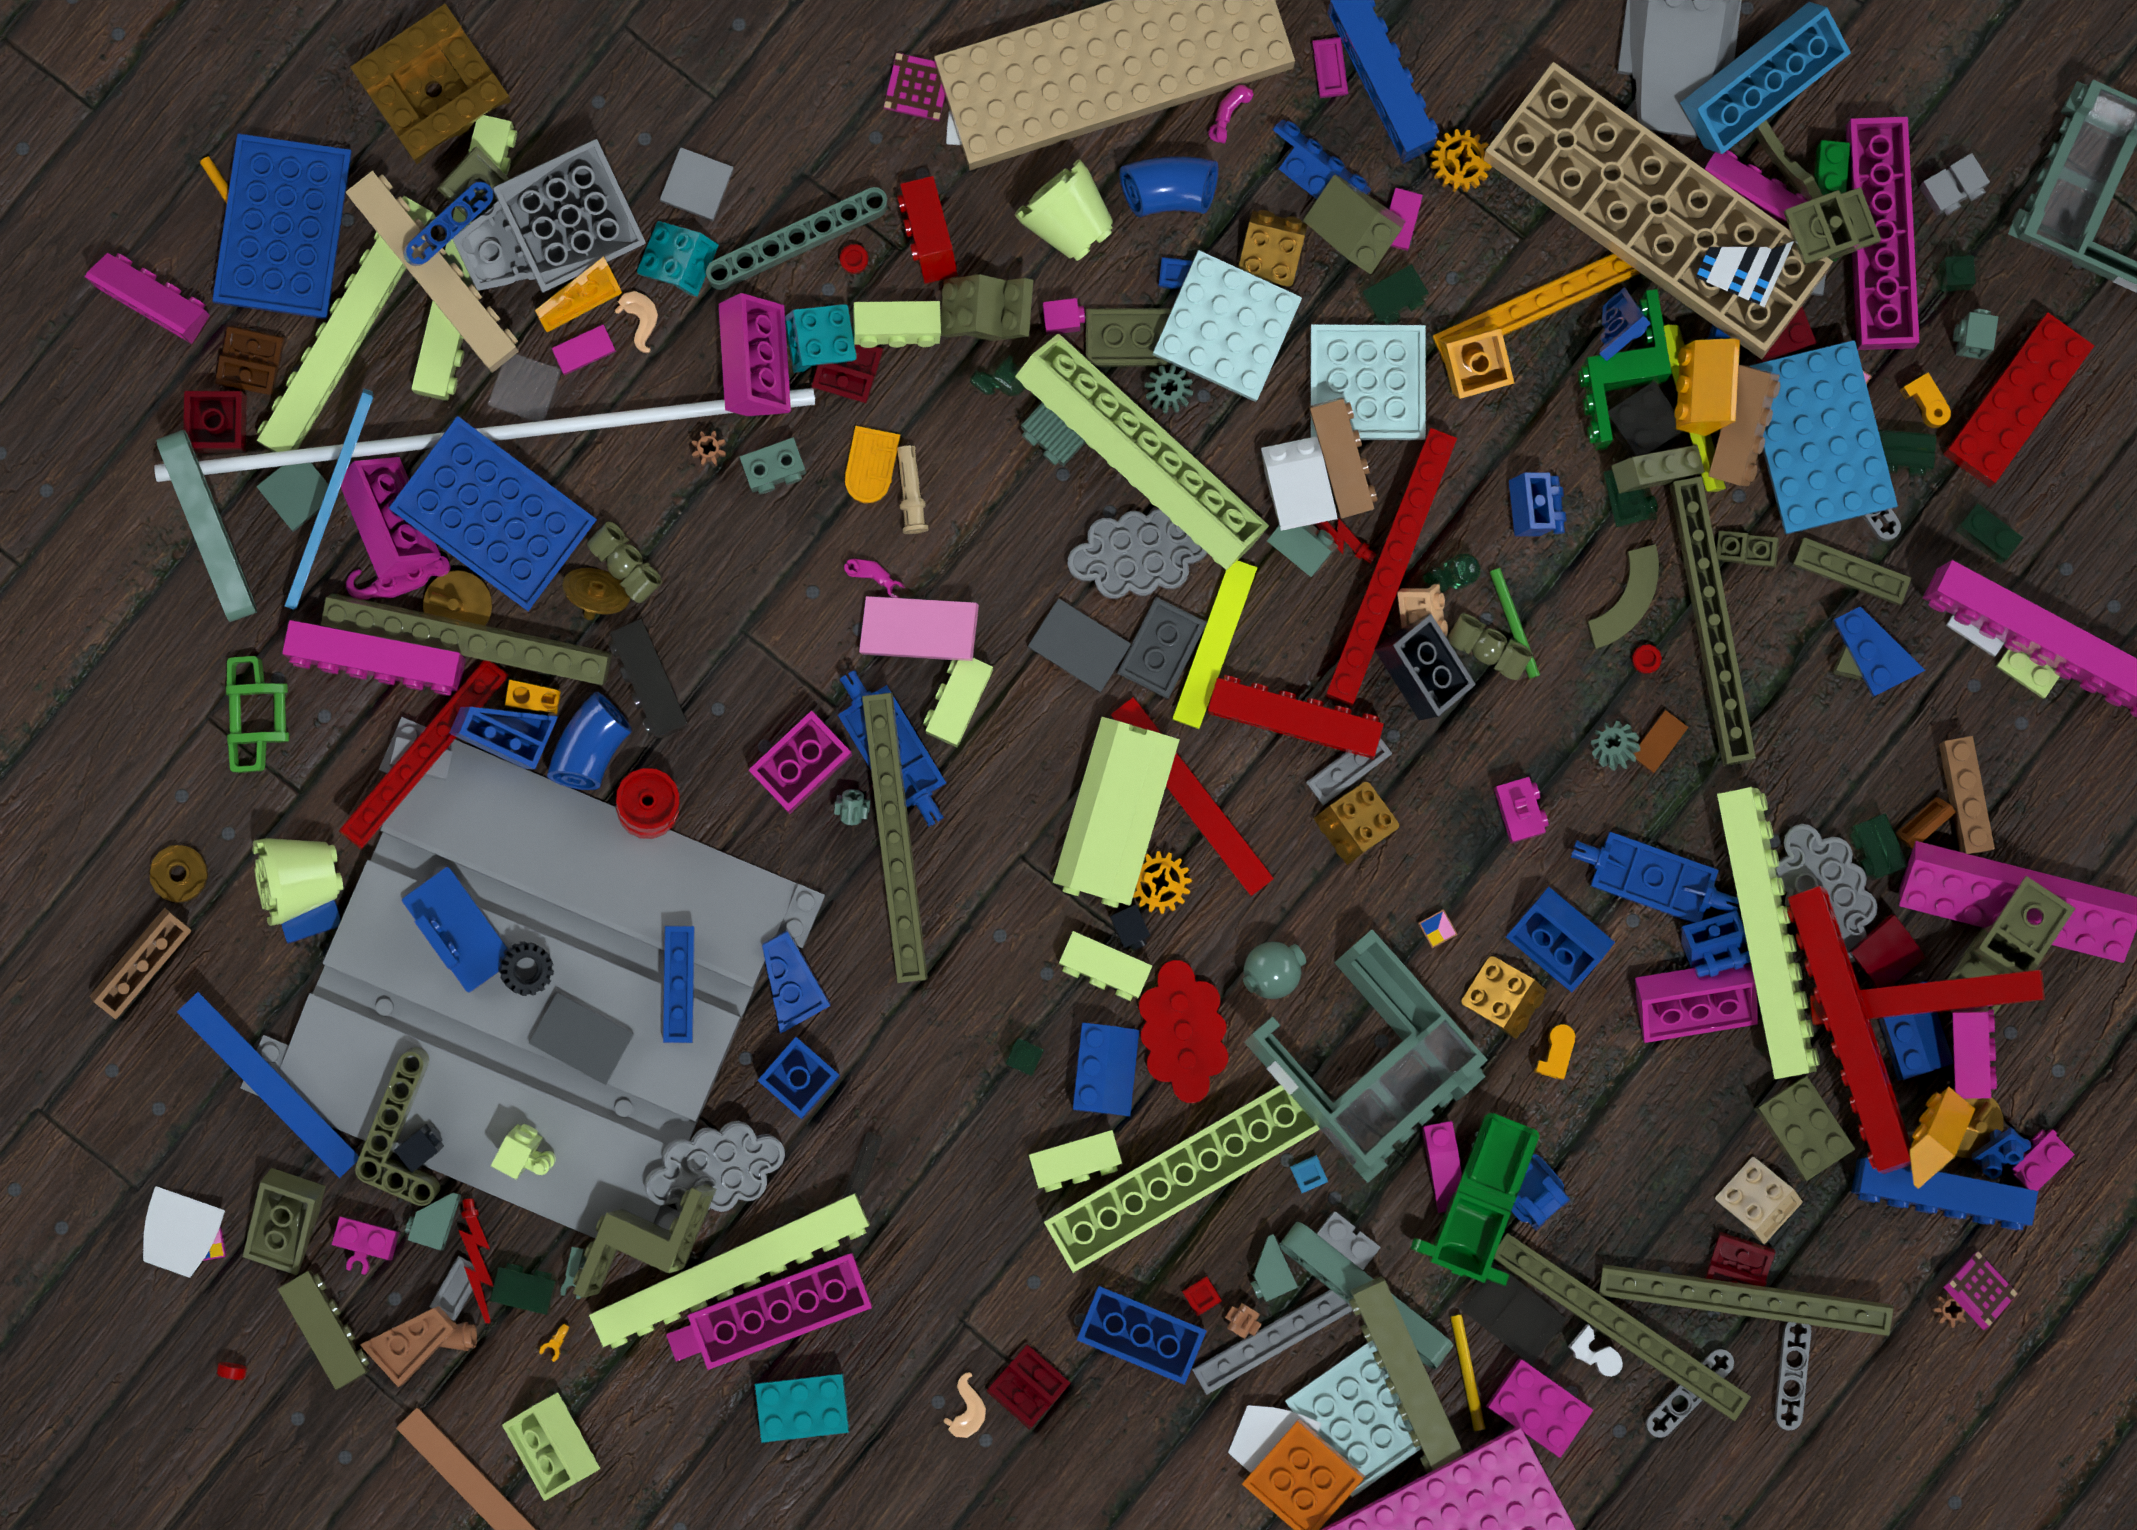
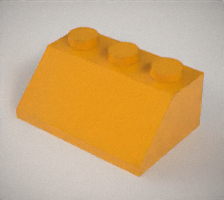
M1739 339L1695 340L1680 348L1678 354L1679 378L1676 383L1678 400L1675 408L1677 430L1707 436L1736 421Z
M1950 1087L1941 1094L1936 1092L1926 1103L1928 1109L1919 1119L1921 1125L1912 1135L1914 1141L1910 1148L1913 1182L1914 1186L1918 1189L1955 1157L1975 1111L1973 1106Z

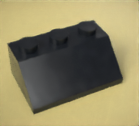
M1427 614L1393 633L1374 649L1418 720L1439 717L1476 685L1432 614Z

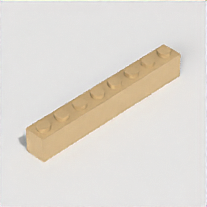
M371 171L347 190L346 194L486 367L493 373L519 352L514 345L518 340L508 328L503 331L499 327L497 322L500 318L490 306L486 309L479 302L482 296L472 284L468 287L461 280L464 274L454 262L450 265L446 262L443 256L447 253L443 248L421 266H413L406 262L403 254L405 246L425 226L418 218L415 221L411 219L407 214L411 209L401 196L395 199L389 192L393 187L382 174L377 177ZM426 241L418 248L412 246L411 248L414 252L411 255L414 259L417 257L423 259L422 251L428 246L431 247L432 251L435 248Z

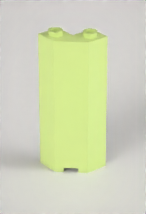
M1101 717L1053 879V883L1063 886L1062 892L1079 896L1080 891L1102 897V904L1118 908L1119 903L1131 905L1180 739Z

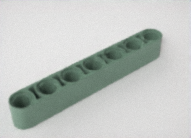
M872 187L713 260L709 263L706 270L708 281L715 289L723 290L869 223L886 213L888 209L887 196L880 188ZM871 197H879L883 203L879 208L873 209L867 205V201ZM845 209L855 210L857 215L853 220L847 221L841 217ZM828 221L831 224V228L827 232L821 233L815 229L818 222ZM797 232L805 236L804 242L799 245L792 244L789 241L791 235ZM771 244L779 247L778 254L773 257L764 254V249ZM747 256L754 260L752 266L747 269H742L738 266V261L742 257ZM716 269H725L728 273L724 280L716 281L712 278V274Z
M181 430L156 439L159 452L228 621L232 622L257 613L255 601L186 431Z
M1296 1222L1279 1244L1284 1253L1347 1303H1349L1348 1300L1353 1298L1350 1290L1373 1280V1278L1314 1231L1300 1222ZM1391 1294L1422 1363L1432 1369H1437L1453 1348V1343Z

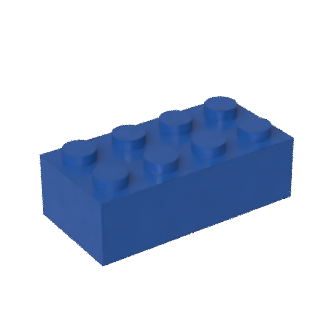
M1098 1286L1076 1340L1185 1385L1207 1330Z

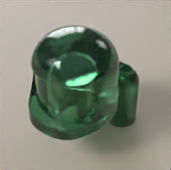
M1011 355L1007 356L993 375L985 372L980 373L976 370L969 381L985 395L995 394L994 387L1007 396H1017L1025 390L1023 384L1015 377L1021 368L1012 362L1013 357Z
M1461 553L1449 559L1443 568L1434 567L1426 572L1423 579L1431 586L1433 584H1440V591L1444 593L1449 587L1463 589L1476 582L1480 576L1481 568L1478 560L1473 555Z

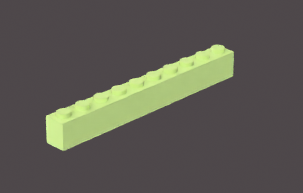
M485 115L481 116L476 120L469 149L470 152L474 147H478L505 175L508 174L511 161L510 158H507L509 147L514 148L517 138V131L514 130L512 122ZM455 207L453 220L459 223L464 222L466 217ZM451 239L446 244L445 252L447 254L443 258L449 265L454 262L464 274L461 280L467 287L471 284L474 286ZM434 301L432 302L411 389L418 395L448 401L449 395H454L458 379L454 377L456 366L461 367L463 362L464 350H461V345L464 338Z
M405 196L402 197L411 209L407 214L413 221L418 218L426 227L436 218L430 210ZM377 232L374 240H376L371 250L367 249L360 259L359 264L362 266L357 274L353 273L347 280L345 285L347 291L342 299L337 298L330 310L332 316L327 323L323 322L316 333L318 339L312 348L308 347L301 358L303 364L299 371H294L290 375L286 383L288 389L284 396H279L275 400L271 409L274 411L269 421L264 420L257 431L259 436L257 441L273 452L298 450L406 270L403 263Z
M856 1193L593 1312L589 1316L603 1347L610 1344L612 1349L627 1343L626 1337L635 1332L640 1337L655 1330L653 1324L663 1320L666 1325L681 1318L679 1312L690 1308L691 1312H695L708 1306L705 1300L716 1296L719 1301L734 1294L732 1288L740 1284L747 1288L760 1282L759 1276L769 1272L771 1276L785 1271L787 1270L786 1263L795 1259L797 1264L813 1258L812 1252L821 1247L826 1252L839 1246L838 1240L849 1235L850 1240L865 1234V1227L870 1224Z

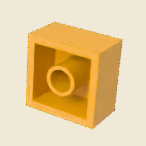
M1492 324L1439 339L1452 394L1459 399L1514 384L1500 327Z

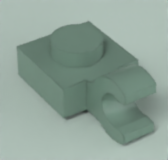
M572 1247L566 1279L561 1287L562 1296H566L568 1287H576L573 1281L580 1268L583 1269L587 1258L584 1257L586 1249ZM576 1295V1299H581V1298H582V1297Z

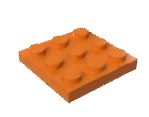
M1298 1419L1244 1480L1242 1485L1292 1529L1319 1530L1363 1481L1365 1475L1301 1419Z

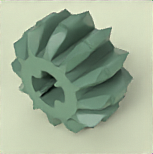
M1171 365L1170 373H1166L1164 366H1160V377L1154 372H1151L1149 376L1155 383H1145V388L1152 391L1146 394V399H1156L1152 405L1153 409H1157L1160 404L1164 405L1163 414L1168 413L1169 406H1172L1173 411L1178 413V402L1182 406L1187 407L1189 402L1185 397L1193 396V391L1186 388L1192 385V379L1182 381L1186 371L1181 370L1176 375L1175 365ZM1167 384H1173V389L1176 388L1177 391H1172L1171 396L1165 395V390L1162 391L1161 388H1166Z
M1616 720L1613 728H1611L1608 723H1605V731L1596 730L1595 732L1599 739L1591 740V745L1595 748L1592 751V755L1595 759H1599V764L1602 767L1609 765L1610 769L1615 771L1618 764H1621L1623 769H1627V760L1636 762V757L1633 753L1640 751L1641 747L1636 743L1639 741V736L1637 733H1632L1633 729L1628 724L1622 727L1621 722Z

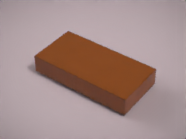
M1665 710L1639 744L1641 747L1640 751L1633 753L1636 761L1654 774L1688 729V726Z
M1936 797L1897 831L1895 835L1900 842L1913 849L1915 841L1923 842L1954 815L1956 811L1952 805Z

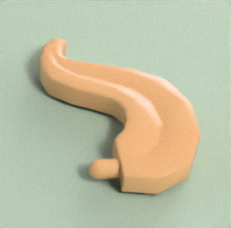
M637 291L624 293L618 301L620 305L615 309V313L619 314L622 310H625L628 314L636 315L639 318L640 323L635 333L634 343L639 351L650 353L651 349L645 346V342L657 323L658 313L656 306L646 295Z
M970 1372L963 1374L957 1384L959 1393L967 1405L966 1411L962 1415L956 1416L953 1421L948 1418L944 1419V1423L950 1426L948 1430L955 1437L968 1438L977 1432L985 1421L986 1407L980 1396L968 1384V1379L972 1377Z

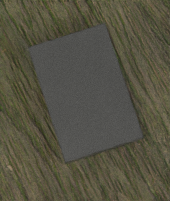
M1156 597L1117 674L1169 699L1207 622Z
M1058 598L1028 645V648L1101 693L1131 644Z
M556 993L529 1044L607 1085L634 1034L565 996Z

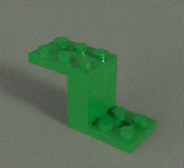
M1658 289L1646 291L1640 300V304H1638L1651 323L1647 326L1644 334L1641 335L1643 349L1616 353L1608 361L1601 355L1587 357L1581 366V370L1578 371L1580 387H1585L1586 398L1583 399L1585 416L1590 415L1591 421L1590 426L1587 427L1588 439L1590 444L1594 443L1595 450L1607 449L1613 440L1605 392L1665 383L1671 375Z

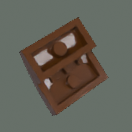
M231 325L227 326L223 353L219 358L215 384L272 395L285 337Z

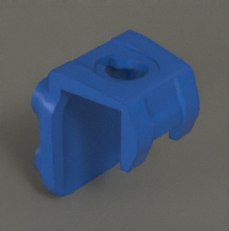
M1533 1154L1518 1196L1511 1210L1518 1220L1528 1222L1535 1231L1544 1225L1546 1220L1558 1209L1571 1201L1564 1192L1562 1180L1536 1154Z

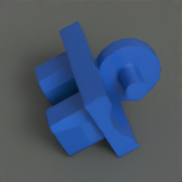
M2012 1127L2005 1132L1995 1129L1990 1133L1991 1141L1972 1153V1160L1981 1166L1984 1174L1991 1179H1995L2002 1174V1167L2006 1164L2016 1165L2024 1160L2023 1153L2031 1148V1142L2020 1137Z

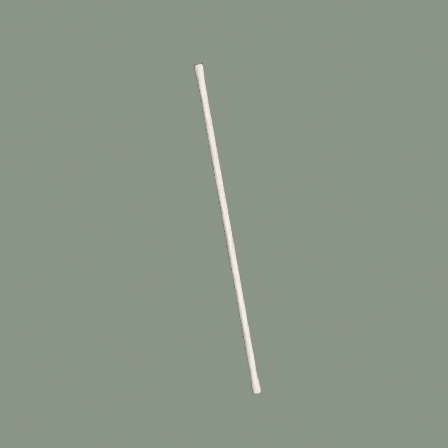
M814 389L790 390L791 407L815 405ZM725 400L477 428L476 430L489 440L498 441L733 412L725 411ZM445 432L358 442L351 458L434 448ZM343 444L198 462L203 474L209 475L338 459ZM165 464L154 466L157 482L171 480Z

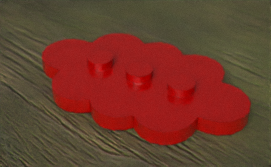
M1173 960L1161 967L1158 973V987L1147 990L1139 1001L1140 1014L1146 1021L1141 1031V1041L1151 1051L1147 1058L1149 1074L1160 1082H1172V1088L1177 1098L1185 1103L1194 1104L1206 1097L1210 1086L1209 1077L1222 1072L1228 1063L1227 1049L1220 1042L1226 1033V1023L1222 1016L1217 1013L1220 1006V995L1214 985L1208 982H1196L1193 970L1187 963Z

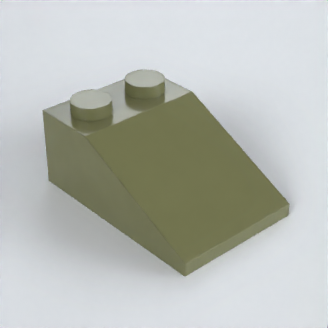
M1336 174L1333 175L1303 220L1343 256L1369 274H1372L1406 222Z
M271 1168L259 1185L243 1257L298 1275L321 1209L326 1186Z

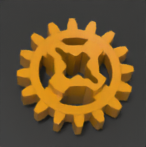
M1455 129L1453 137L1445 133L1442 137L1444 143L1439 140L1436 142L1435 147L1439 151H1432L1430 157L1436 159V161L1431 163L1430 168L1438 169L1434 178L1442 177L1444 179L1443 187L1450 183L1452 184L1453 192H1456L1459 186H1462L1463 191L1467 192L1470 184L1476 189L1480 185L1479 179L1486 180L1488 175L1484 171H1490L1492 166L1484 161V150L1489 144L1487 142L1482 144L1478 142L1481 135L1478 134L1472 138L1470 137V130H1466L1464 135H1460L1459 130ZM1459 143L1457 149L1446 150L1450 145ZM1471 147L1476 151L1478 156H1476L1473 153ZM1463 151V161L1466 163L1460 169V161L1457 158ZM1445 166L1449 168L1452 175L1446 170ZM1477 171L1473 176L1464 178L1466 172Z
M1157 851L1155 859H1152L1149 854L1145 855L1146 863L1142 865L1136 885L1137 891L1134 892L1133 898L1140 897L1142 899L1138 905L1140 908L1148 904L1149 913H1152L1155 907L1159 908L1160 914H1164L1165 907H1169L1173 912L1175 911V902L1181 905L1185 903L1181 895L1190 894V890L1184 888L1186 884L1192 882L1190 878H1184V874L1189 869L1188 867L1182 869L1179 867L1182 861L1180 858L1175 862L1171 861L1172 853H1168L1166 858H1162L1160 851ZM1161 864L1160 869L1153 873L1144 872L1152 865ZM1171 867L1178 874L1180 884L1172 880L1169 874ZM1163 870H1165L1164 882L1168 883V887L1163 886L1156 896V884L1152 880L1158 879L1162 875ZM1141 882L1148 885L1151 891L1150 898L1142 891ZM1168 892L1176 894L1168 901L1159 902L1161 896Z

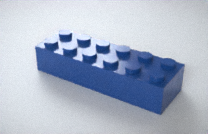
M1330 0L1327 14L1338 36L1341 37V42L1402 163L1432 150L1437 140L1436 134L1439 133L1438 127L1432 117L1428 119L1424 111L1426 104L1420 92L1415 93L1411 86V83L1414 82L1413 77L1407 67L1402 68L1398 60L1401 57L1400 51L1394 41L1389 42L1385 34L1388 32L1387 25L1381 16L1377 18L1373 7L1376 6L1374 0Z
M1869 1158L1857 1159L1851 1193L1859 1194L1858 1200L1880 1203V1199L1887 1200V1206L1908 1208L1909 1204L1916 1205L1915 1211L1937 1214L1938 1210L1944 1211V1217L1954 1219H1966V1215L1973 1216L1972 1222L1994 1225L1995 1221L2001 1222V1228L2011 1230H2023L2024 1226L2033 1225L2038 1191L1942 1172H1937L1918 1189L1914 1186L1911 1166L1883 1174L1878 1172L1877 1168H1872Z

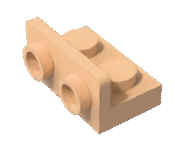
M1433 584L1428 589L1402 588L1397 592L1402 628L1427 614H1432L1444 635L1447 636L1448 624L1444 620L1443 614L1445 598L1443 593H1441L1440 584Z

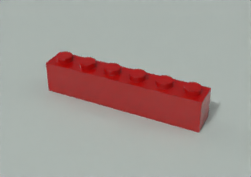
M1224 675L1223 679H1216L1208 714L1375 759L1384 723L1379 722V717L1363 713L1362 717L1351 715L1352 710L1341 706H1335L1334 710L1323 707L1324 702L1316 699L1307 698V702L1296 700L1295 694L1280 690L1278 695L1268 692L1269 687L1257 683H1252L1251 687L1240 684V679Z

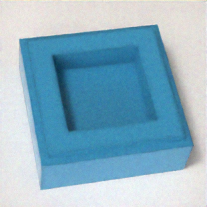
M1317 1155L1290 1167L1301 1194L1328 1182Z

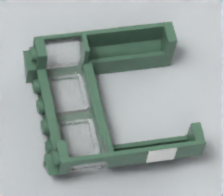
M2092 80L2088 86L2077 81L2060 112L2070 118L2065 117L2059 129V133L2063 134L2059 144L2054 142L2048 153L2047 158L2051 159L2048 168H2042L2038 175L2036 184L2040 186L2036 195L2031 193L2025 204L2024 209L2028 210V212L2019 209L2014 214L2008 234L2137 293V261L2093 242L2134 148L2137 147V99L2095 80Z
M1373 929L1343 954L1335 964L1403 1041L1334 1103L1274 1037L1272 1032L1280 1024L1273 1016L1244 1041L1273 1077L1292 1096L1367 1183L1387 1166L1384 1162L1385 1159L1395 1151L1392 1145L1397 1140L1401 1143L1405 1142L1415 1133L1412 1127L1417 1122L1423 1125L1435 1114L1432 1112V1109L1437 1104L1442 1108L1452 1098L1457 1102L1486 1077L1480 1067L1487 1061L1486 1057Z

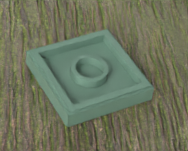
M312 463L281 466L256 487L294 532L319 512L329 484Z

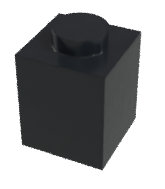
M1137 905L1110 916L1112 925L1124 949L1130 947L1132 951H1135L1147 945L1146 939L1150 938L1151 935Z
M425 1124L403 1141L394 1151L408 1169L414 1172L444 1147L443 1139L435 1128H430Z

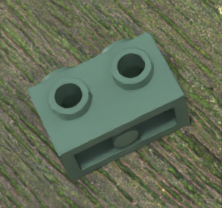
M1975 309L1974 312H1970L1964 319H1961L1959 325H1955L1953 341L1957 342L1956 356L1984 360L1994 350L1998 316L1991 315V311Z
M794 437L740 456L752 493L756 491L759 494L768 493L775 489L774 485L784 481L786 485L796 483L802 480L801 475L806 474Z
M1312 524L1282 531L1279 525L1267 540L1310 577L1319 571L1338 547L1333 542L1334 538L1328 532L1318 530Z

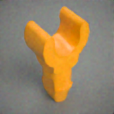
M565 1323L560 1326L551 1340L542 1345L539 1353L543 1354L547 1347H552L555 1350L552 1362L557 1361L561 1354L560 1347L569 1330V1326Z

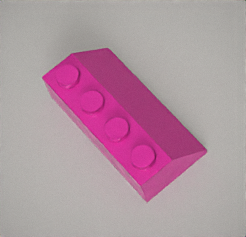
M1728 150L1723 154L1715 152L1704 170L1790 230L1784 211L1808 202V200L1799 193L1794 195L1787 191L1786 185L1781 181L1773 178L1769 180L1762 176V171L1754 165L1747 164L1746 166L1737 161L1738 157Z
M107 253L86 273L85 278L95 288L190 344H193L210 316L204 310L206 306L204 303L192 296L189 300L179 295L181 293L180 289L168 282L163 286L155 281L157 276L145 268H142L140 271L131 267L133 262L119 253L116 257Z
M744 293L719 303L725 411L744 416L791 412L784 305Z
M400 457L354 461L347 468L341 484L342 492L378 578L402 576L441 558L435 542L389 509V506L409 481Z
M1750 963L1744 964L1743 968L1737 970L1730 968L1720 971L1717 976L1713 977L1706 975L1698 978L1695 968L1635 978L1636 1000L1644 1043L1758 1024L1757 989Z

